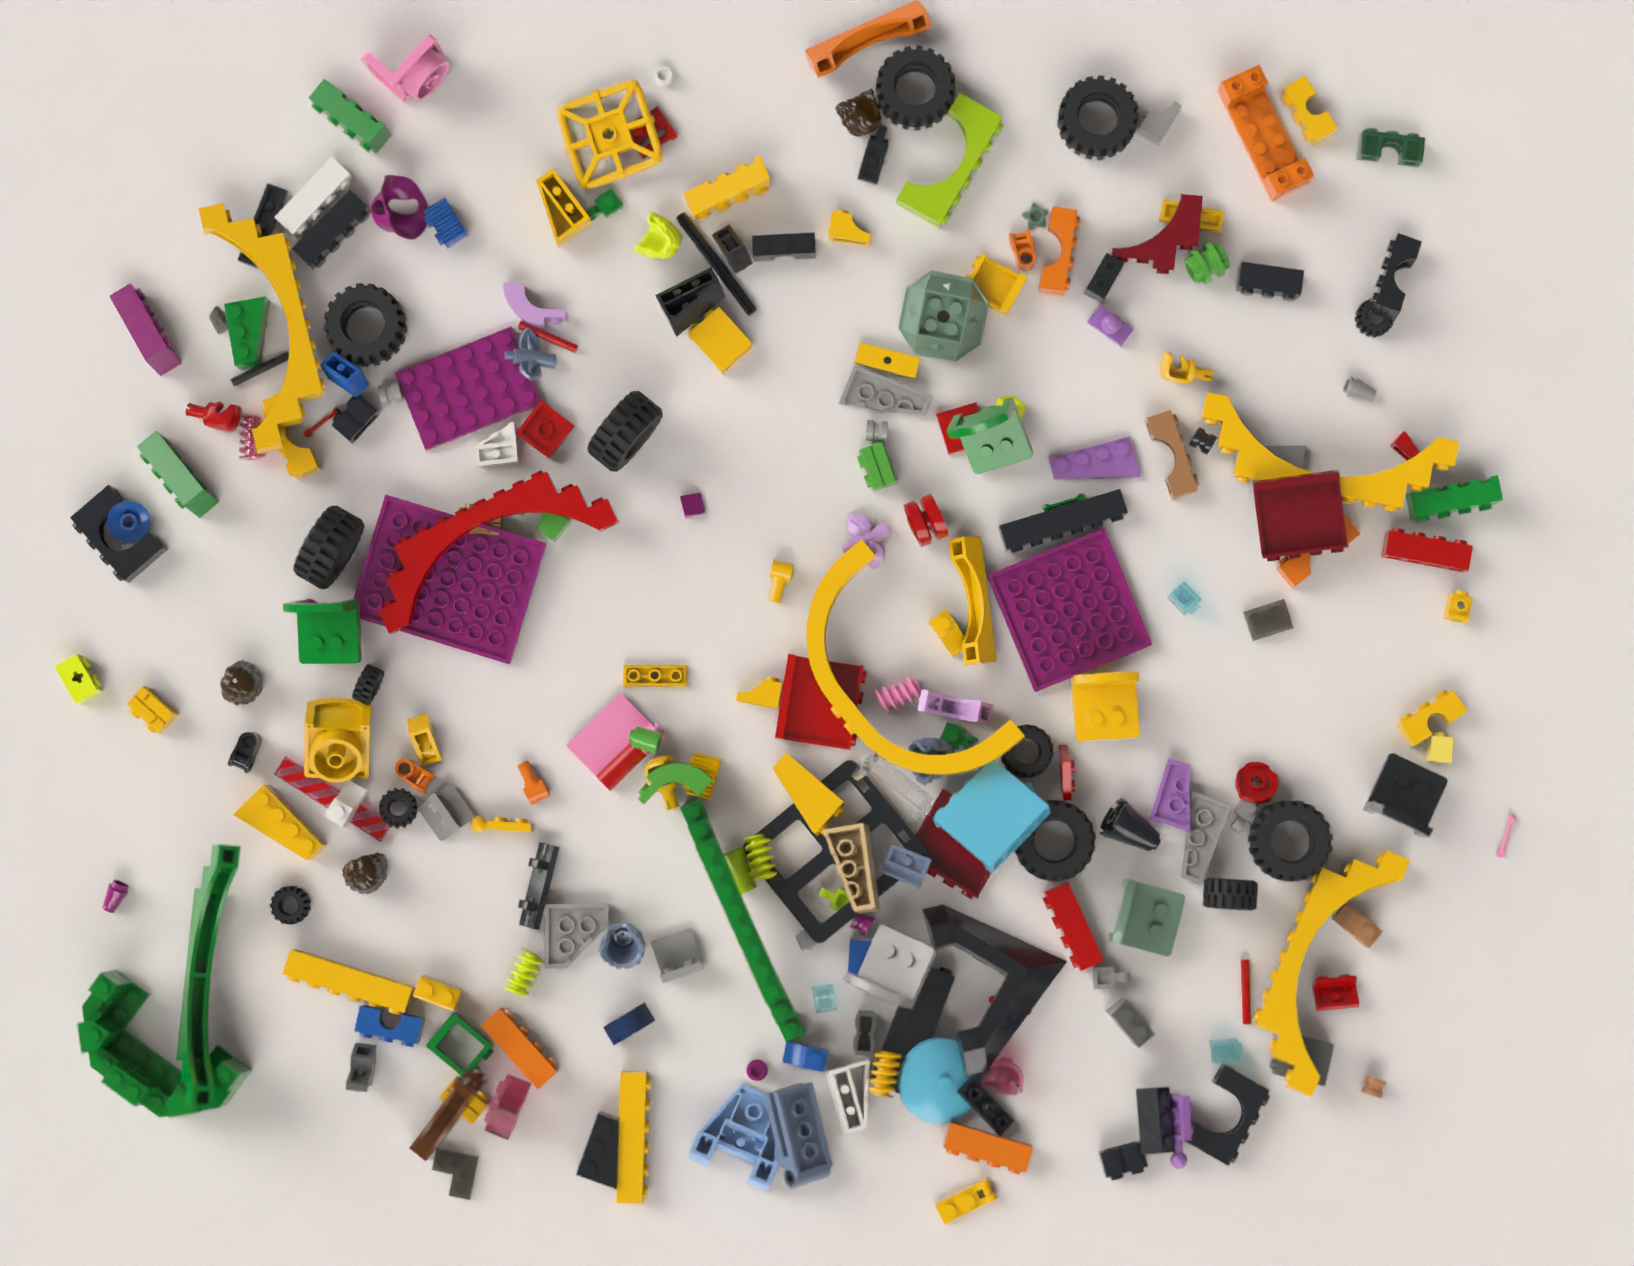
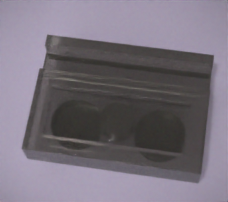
M1284 599L1243 612L1252 641L1294 628Z

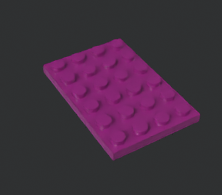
M512 326L395 373L426 451L533 409L539 404L541 398L534 381L527 379L520 373V364L512 363V360L505 359L504 357L505 351L513 352L514 349H520Z

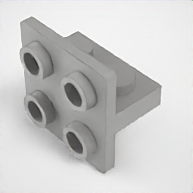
M453 784L447 785L438 793H432L428 796V800L418 806V810L440 841L448 838L475 817Z

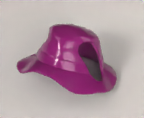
M386 175L381 191L372 201L371 215L377 226L382 230L411 240L420 237L427 227V223L423 218L426 214L423 210L428 208V204L413 180L404 176ZM391 199H416L418 210L411 214H400L391 210L388 204Z

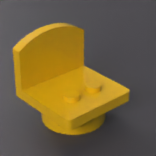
M1139 672L1075 675L1071 678L1074 729L1077 741L1137 738L1140 735L1136 682L1140 680Z
M322 698L307 702L304 723V775L306 777L321 778L335 783L345 782L350 779H367L369 777L372 704L365 705L350 698Z

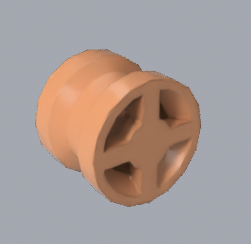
M1366 1075V1084L1362 1087L1361 1092L1382 1098V1088L1386 1086L1387 1082Z

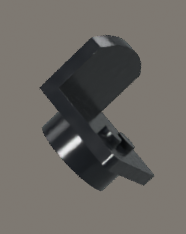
M1395 753L1388 754L1363 810L1393 819L1415 830L1413 834L1419 837H1430L1433 829L1428 827L1448 780L1446 777Z

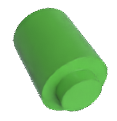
M637 726L635 730H631L628 741L631 742V747L656 754L661 744L662 733Z

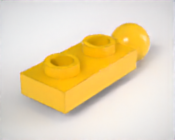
M476 816L470 823L471 829L477 833H481L486 829L533 832V824H528V819L515 818L514 823L507 822V818L494 817V821H487L482 816Z

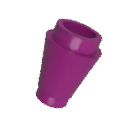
M113 880L108 885L102 908L107 912L114 913L129 893L127 891L129 886L122 881Z

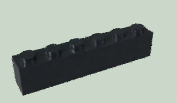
M1117 489L999 525L998 530L1005 552L1011 551L1012 554L1022 551L1023 546L1031 544V547H1036L1044 544L1043 540L1051 538V541L1064 538L1063 534L1069 532L1072 535L1084 532L1083 528L1088 526L1095 529L1104 526L1103 522L1111 520L1112 523L1121 521L1128 511L1121 489Z

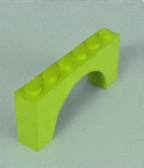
M960 92L948 113V116L954 119L960 126L965 137L966 152L960 166L950 177L937 184L923 186L907 181L896 201L897 205L938 228L941 227L942 223L946 225L952 215L949 211L952 206L956 207L962 198L960 192L963 188H968L973 179L970 175L973 170L978 171L983 162L980 158L984 152L988 154L993 145L991 140L994 134L998 136L1004 126L1001 124L1002 116Z

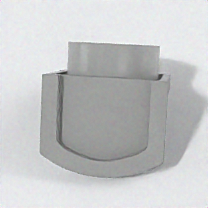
M880 925L858 975L846 972L843 980L895 1005L913 1009L937 950L888 926Z

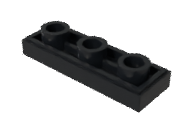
M970 1077L957 1091L962 1099L1000 1137L1015 1121L973 1077Z

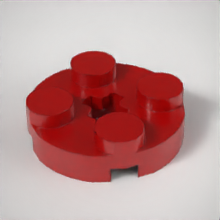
M1249 762L1238 771L1235 778V788L1239 798L1253 804L1271 801L1279 784L1277 774L1273 773L1269 766L1262 762ZM1254 779H1258V782L1262 783V785L1255 787L1251 782Z

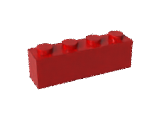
M1392 528V530L1385 532L1381 554L1383 558L1463 573L1469 571L1473 546L1467 545V541L1456 539L1454 542L1446 541V537L1443 536L1429 538L1425 537L1426 534L1422 532L1408 534L1404 533L1405 530L1400 528Z
M1069 882L1044 892L1043 902L1047 910L1051 909L1054 917L1051 919L1055 928H1060L1063 934L1060 939L1064 948L1070 949L1072 956L1069 959L1074 968L1078 967L1079 971H1082L1104 961Z

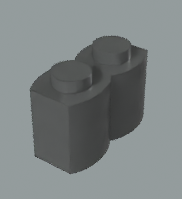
M859 1010L856 1014L855 1027L857 1032L853 1041L856 1055L871 1056L874 1051L875 1040L873 1033L877 1024L874 1011Z

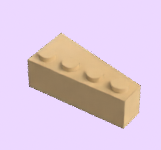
M860 823L822 830L854 912L862 914L880 911L869 826Z

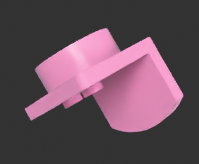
M431 34L422 41L394 73L369 52H366L361 57V61L372 75L403 102L409 96L416 101H421L428 97L443 81L450 66L449 62L444 59L445 55L437 39Z

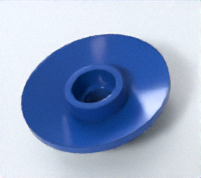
M122 501L113 506L109 511L107 526L110 533L118 540L133 542L141 539L148 532L150 516L146 508L140 503ZM127 516L132 517V521L129 523L124 521Z

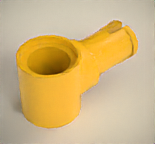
M773 560L769 575L772 586L768 601L781 602L784 586L790 583L794 564Z

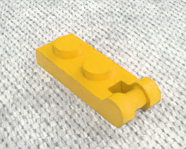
M989 1178L935 1204L944 1225L998 1198L996 1192H993L990 1187L991 1182ZM982 1189L985 1196L979 1198L977 1191Z

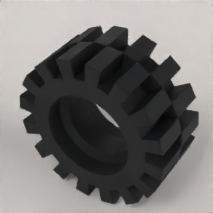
M1370 298L1359 306L1355 313V322L1357 321L1356 327L1361 329L1359 332L1362 334L1366 333L1365 336L1367 337L1373 336L1372 338H1376L1387 333L1393 326L1394 321L1383 317L1379 325L1369 323L1367 314L1373 306L1370 304Z
M367 664L361 672L358 682L355 684L352 699L365 705H370L377 695L385 672Z
M393 788V791L388 790L386 795L383 794L379 802L380 817L391 828L392 826L395 829H399V827L405 828L407 827L406 825L412 824L416 818L418 811L416 798L414 795H411L410 791H405L403 788L401 790ZM395 801H402L406 804L407 810L401 816H395L390 811V806Z
M297 886L282 887L271 897L272 903L270 908H272V911L270 912L282 924L289 925L303 921L311 909V906H309L311 900L307 897L309 895ZM287 897H293L298 902V909L292 914L285 912L283 909V901Z

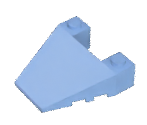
M742 1084L698 1132L688 1159L708 1166L716 1147L755 1164L746 1184L767 1192L777 1169L778 1151L764 1097L765 1093Z

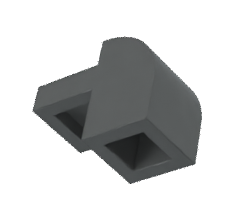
M355 1043L351 1053L350 1072L346 1081V1090L356 1092L368 1091L369 1085H372L374 1078L376 1045Z

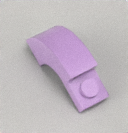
M503 283L505 298L514 314L521 321L540 329H546V321L556 325L562 324V321H567L565 309H543L532 305L527 299L524 283Z

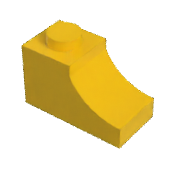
M846 210L832 212L828 241L870 246L871 234L860 230L852 220L853 214H849Z
M945 609L930 620L928 625L950 655L954 657L962 651L964 635Z
M767 676L766 680L761 679V684L754 690L737 692L736 701L778 709L783 683H779L778 678Z
M428 713L407 719L408 733L421 766L441 761L442 756Z

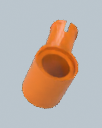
M529 761L517 766L525 782L523 791L531 805L551 796L543 779L540 780L539 777H536Z

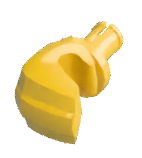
M1167 351L1163 354L1160 363V375L1163 379L1182 384H1189L1193 379L1211 383L1212 378L1210 377H1213V369L1197 367L1195 360L1189 359L1187 362L1183 355H1179L1180 364L1174 366L1173 354Z
M662 755L651 759L644 770L645 776L660 766L674 762V756ZM678 782L667 783L656 791L662 793L666 810L679 807L674 792Z

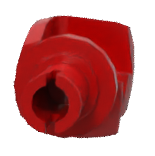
M220 401L217 403L209 402L206 407L188 403L187 407L190 409L186 408L185 411L186 416L203 419L204 426L232 433L237 429L242 415V408L234 404H230L225 411L219 413L224 408V404Z

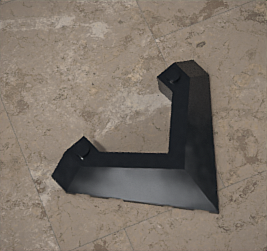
M944 904L922 909L933 948L939 950L954 946L1005 977L978 1026L958 1031L955 1034L966 1076L987 1071L1067 961Z

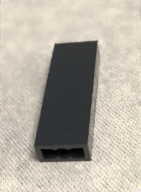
M942 966L939 970L930 967L913 1009L897 1006L880 1053L881 1051H889L902 1055L901 1058H895V1060L900 1062V1066L893 1067L897 1071L900 1070L906 1055L916 1045L933 1037L955 980V976L951 975L952 970ZM871 1074L870 1079H875L876 1076ZM893 1075L892 1077L897 1080V1083L890 1085L895 1088V1093L899 1094L898 1075Z

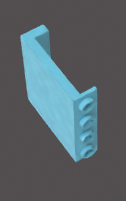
M993 761L980 767L978 773L965 782L964 788L959 793L956 792L951 796L949 803L936 812L934 822L937 828H943L983 862L986 869L993 874L1050 814V808L1047 803L1000 764Z

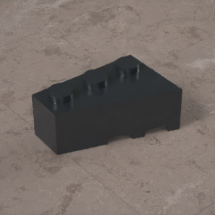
M712 268L655 295L676 337L726 297Z

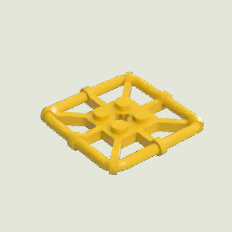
M633 79L632 81H624L600 91L596 89L592 91V94L558 107L556 112L558 113L557 119L566 145L564 149L566 154L569 155L580 188L587 190L618 179L625 180L629 175L652 168L659 162H662V148L654 126L655 119L650 114L639 81ZM627 90L619 107L605 113L602 99ZM635 93L643 118L628 123L624 112ZM595 101L599 115L585 120L569 111ZM565 117L584 125L588 138L573 143ZM646 126L654 152L635 144L631 130ZM610 129L611 132H614L612 139L604 138V135L607 134L606 130ZM590 145L594 157L584 176L576 151ZM634 149L651 159L623 168L619 154ZM613 156L617 171L591 180L600 160Z

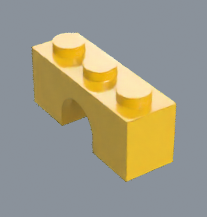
M1306 76L1283 88L1280 93L1282 95L1281 101L1285 107L1290 108L1292 119L1297 125L1301 126L1303 137L1307 142H1311L1312 146L1336 132L1338 128L1328 111L1320 115H1313L1307 111L1306 102L1313 99L1316 92Z
M1445 689L1435 695L1436 700L1432 703L1426 701L1417 707L1419 711L1415 714L1408 713L1400 718L1401 723L1396 726L1410 747L1416 746L1432 735L1427 726L1430 715H1439L1447 724L1468 712L1454 690L1447 692Z

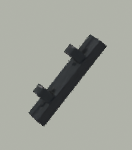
M539 842L536 857L530 858L528 866L533 867L526 898L525 900H519L518 908L523 909L519 925L536 930L540 929L560 847Z

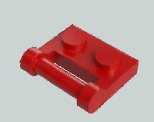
M658 106L652 109L650 114L654 116L656 132L658 133L663 129L666 131L665 134L659 137L660 145L662 146L669 140L673 141L678 138ZM646 126L631 130L633 141L639 146L650 138ZM651 143L643 147L650 151H654ZM638 152V154L643 160L648 157Z

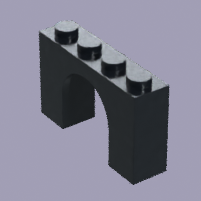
M108 484L70 518L74 522L72 524L73 528L79 534L83 533L88 538L85 540L86 543L93 550L97 549L101 553L99 558L107 566L110 564L113 567L114 571L112 573L119 581L124 580L130 583L168 549L151 532H148L129 549L116 551L109 547L104 537L107 516L113 506L125 501V499L114 487Z
M1221 1063L1212 1082L1232 1093L1238 1099L1241 1107L1240 1120L1233 1129L1223 1133L1213 1132L1191 1120L1193 1125L1191 1140L1184 1141L1229 1166L1230 1162L1234 1163L1239 1154L1237 1149L1240 1144H1244L1248 1139L1249 1133L1247 1131L1251 1124L1253 1126L1256 1124L1260 1116L1258 1114L1259 1109L1267 1104L1270 1095H1268L1270 1090Z

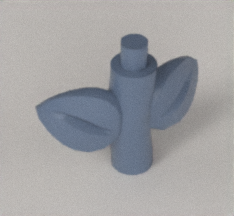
M529 327L520 336V349H514L513 352L505 351V359L512 360V363L520 364V373L532 381L538 380L541 377L542 371L540 366L554 369L556 365V354L540 351V341Z

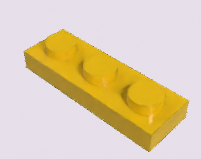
M1163 199L1159 222L1169 223L1179 202ZM1202 207L1200 230L1220 234L1225 212Z

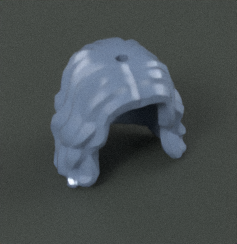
M925 737L922 740L912 742L908 747L909 751L925 755H947L954 753L952 746L947 741L939 738ZM912 771L913 775L916 776V781L923 785L932 783L934 779L942 777V775H928Z
M621 922L619 925L614 924L608 928L606 935L601 939L599 952L603 961L609 963L611 967L629 969L633 968L634 965L640 964L645 953L646 943L639 929L630 923Z

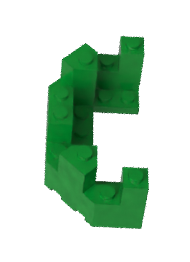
M118 970L101 972L88 989L91 994L82 1005L84 1021L77 1023L81 1054H89L90 1067L104 1077L101 1082L134 1107L143 1105L159 1118L166 1116L168 1118L209 1110L184 1107L187 1084L180 1083L181 1070L125 1030L150 994ZM216 1045L210 1054L211 1070L215 1085L213 1109L227 1105L252 1071L250 1067L220 1045Z

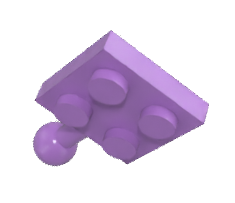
M1170 1093L1173 1136L1175 1139V1152L1171 1155L1170 1162L1174 1168L1182 1169L1188 1161L1187 1156L1183 1153L1182 1140H1191L1193 1132L1190 1117L1192 1103L1190 1096Z

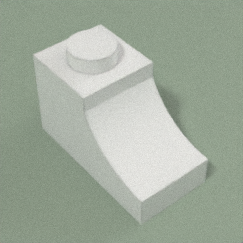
M348 780L338 796L332 801L324 817L341 827H347L368 790Z

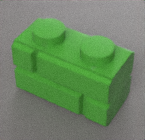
M883 442L859 450L860 455L857 456L860 468L864 467L867 475L864 476L867 488L872 487L873 491H877L897 484V479Z

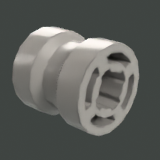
M399 381L392 382L389 386H378L383 406L390 405L394 401L397 403L404 401Z
M867 420L866 441L876 439L880 442H887L888 421H881L877 425L874 420Z

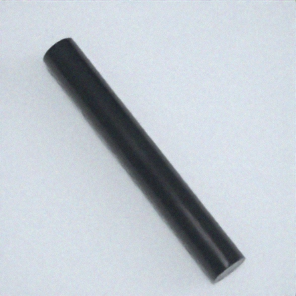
M285 352L230 379L233 386L235 387L288 361L289 354Z

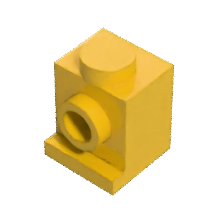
M1456 590L1455 593L1448 595L1443 619L1463 624L1469 622L1473 598L1468 597V592ZM1458 602L1463 603V609L1457 607Z

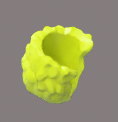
M651 212L647 219L650 227L641 243L637 244L633 251L654 259L671 258L677 253L681 245L682 235L667 217Z

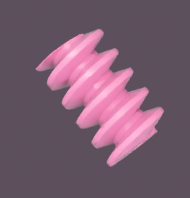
M914 674L913 681L907 676L905 677V684L901 680H897V687L890 683L889 691L884 686H882L881 694L875 689L880 705L887 713H890L891 705L897 710L898 702L906 706V699L914 703V696L918 699L921 696V690Z

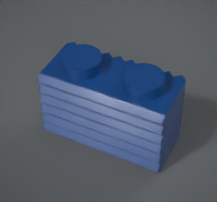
M445 197L423 210L426 214L423 217L429 228L433 226L437 231L434 236L440 246L445 244L449 248L468 236Z
M332 352L320 365L329 380L354 397H358L369 386V382L361 368L359 369L336 352Z

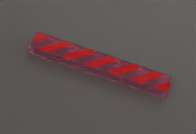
M286 756L274 773V775L327 809L334 798L341 792L321 778L306 777L304 775V767ZM362 804L359 805L350 821L351 824L379 842H382L391 828L387 823L383 822V819L378 814Z

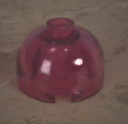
M1001 1057L1000 1060L994 1061L987 1071L983 1072L980 1084L986 1090L989 1089V1086L995 1088L994 1092L998 1094L1018 1095V1091L1023 1093L1024 1075L1022 1069L1013 1063L1012 1059Z

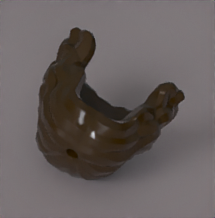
M873 89L862 92L854 98L847 99L846 102H839L835 107L837 115L841 118L842 125L853 136L861 137L877 130L881 124L882 117Z
M244 660L237 661L235 664L227 667L224 677L220 681L223 699L236 706L254 702L263 690L260 671L256 670L255 666L250 662H245Z
M376 852L349 861L342 869V876L345 879L346 886H350L351 890L358 891L360 894H370L377 891L387 878V860L384 858V854Z

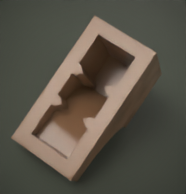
M1347 903L1332 918L1335 923L1367 948H1370L1383 932Z

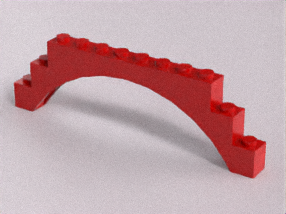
M540 470L532 474V479L526 482L523 480L517 481L512 484L513 488L507 491L501 489L493 493V498L487 501L483 498L475 502V507L469 510L466 508L460 509L455 512L456 516L450 519L444 517L436 521V526L430 529L426 526L418 530V535L412 538L406 536L399 539V544L395 545L394 548L405 569L398 568L390 572L391 576L386 578L397 602L394 603V600L388 601L382 605V609L378 610L388 633L394 634L412 625L417 598L429 572L442 554L457 540L480 525L506 516L541 513L575 519L602 532L620 523L608 499L603 500L601 497L592 501V506L589 507L578 485L573 486V484H569L561 488L562 492L558 493L550 474L547 471L543 473Z

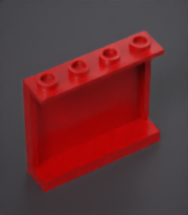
M788 654L775 738L850 750L851 746L856 745L857 735L855 733L851 735L844 726L847 722L843 717L837 718L830 708L833 705L816 681L809 658ZM829 661L832 672L845 694L856 707L858 704H862L864 692L860 691L861 683L865 684L867 671H863V665L857 666Z

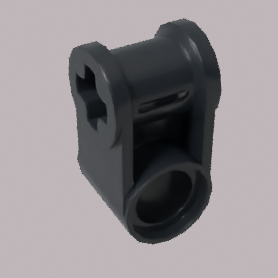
M256 732L242 733L229 757L228 766H236L248 774L254 765L256 755L261 746L262 740L260 735ZM249 735L254 739L252 747L246 745V738Z

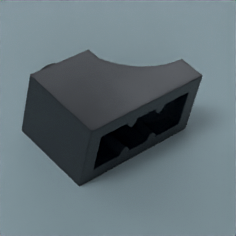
M730 225L712 234L714 241L735 274L753 264L746 247Z

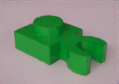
M949 722L946 723L940 739L947 741L956 750L959 749L960 745H963L965 750L969 749L968 742L971 740L978 742V739L974 736L965 737V729Z

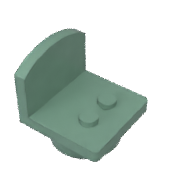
M1123 878L1121 886L1125 887L1114 932H1109L1108 941L1170 956L1186 899L1185 895Z

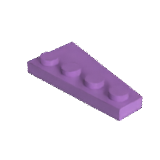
M1130 436L1048 459L1054 479L1141 477Z

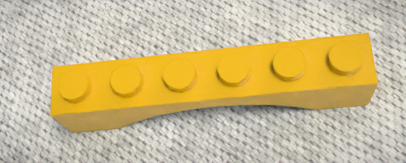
M963 536L950 539L948 541L951 561L962 579L968 602V624L962 642L964 665L997 662L981 536Z

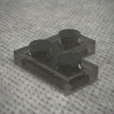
M440 1148L436 1149L432 1170L453 1174L448 1196L467 1200L471 1199L479 1156Z

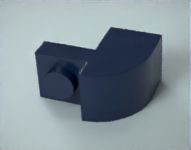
M644 1002L603 1028L612 1044L616 1045L656 1020Z

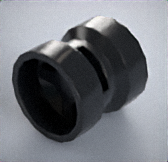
M1198 427L1189 445L1193 448L1199 446L1201 452L1207 455L1214 445L1217 436L1205 433L1203 428Z

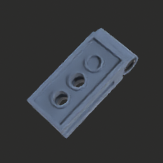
M813 1082L797 1083L765 1093L764 1097L781 1168H785L784 1180L787 1186L794 1189L829 1177L833 1165Z

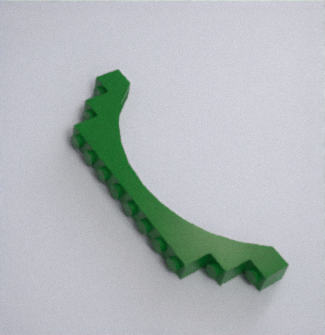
M701 799L680 807L687 822V828L696 845L697 853L762 997L769 1007L776 1024H778L785 1042L805 1034L806 1031L779 978L739 891Z
M212 845L210 866L203 867L201 888L194 889L176 1060L182 1061L180 1083L187 1084L184 1107L213 1109L215 1085L211 1070L208 1038L210 978L218 927L230 885L238 869L240 846Z

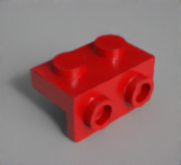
M1342 974L1333 978L1321 976L1314 979L1312 993L1316 1011L1358 1008L1357 977Z

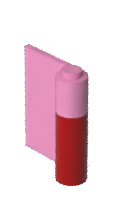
M620 692L566 746L611 791L650 753L631 747V742L628 741L631 730H635L638 726L662 734L665 731L657 723L652 725Z

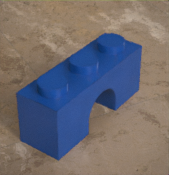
M367 1005L359 1006L354 1029L355 1032H360L359 1036L372 1038V1035L381 1037V1041L393 1043V1039L399 1040L401 1045L414 1047V1044L420 1043L425 1017L404 1013L401 1014L398 1026L396 1028H389L382 1019L384 1009Z

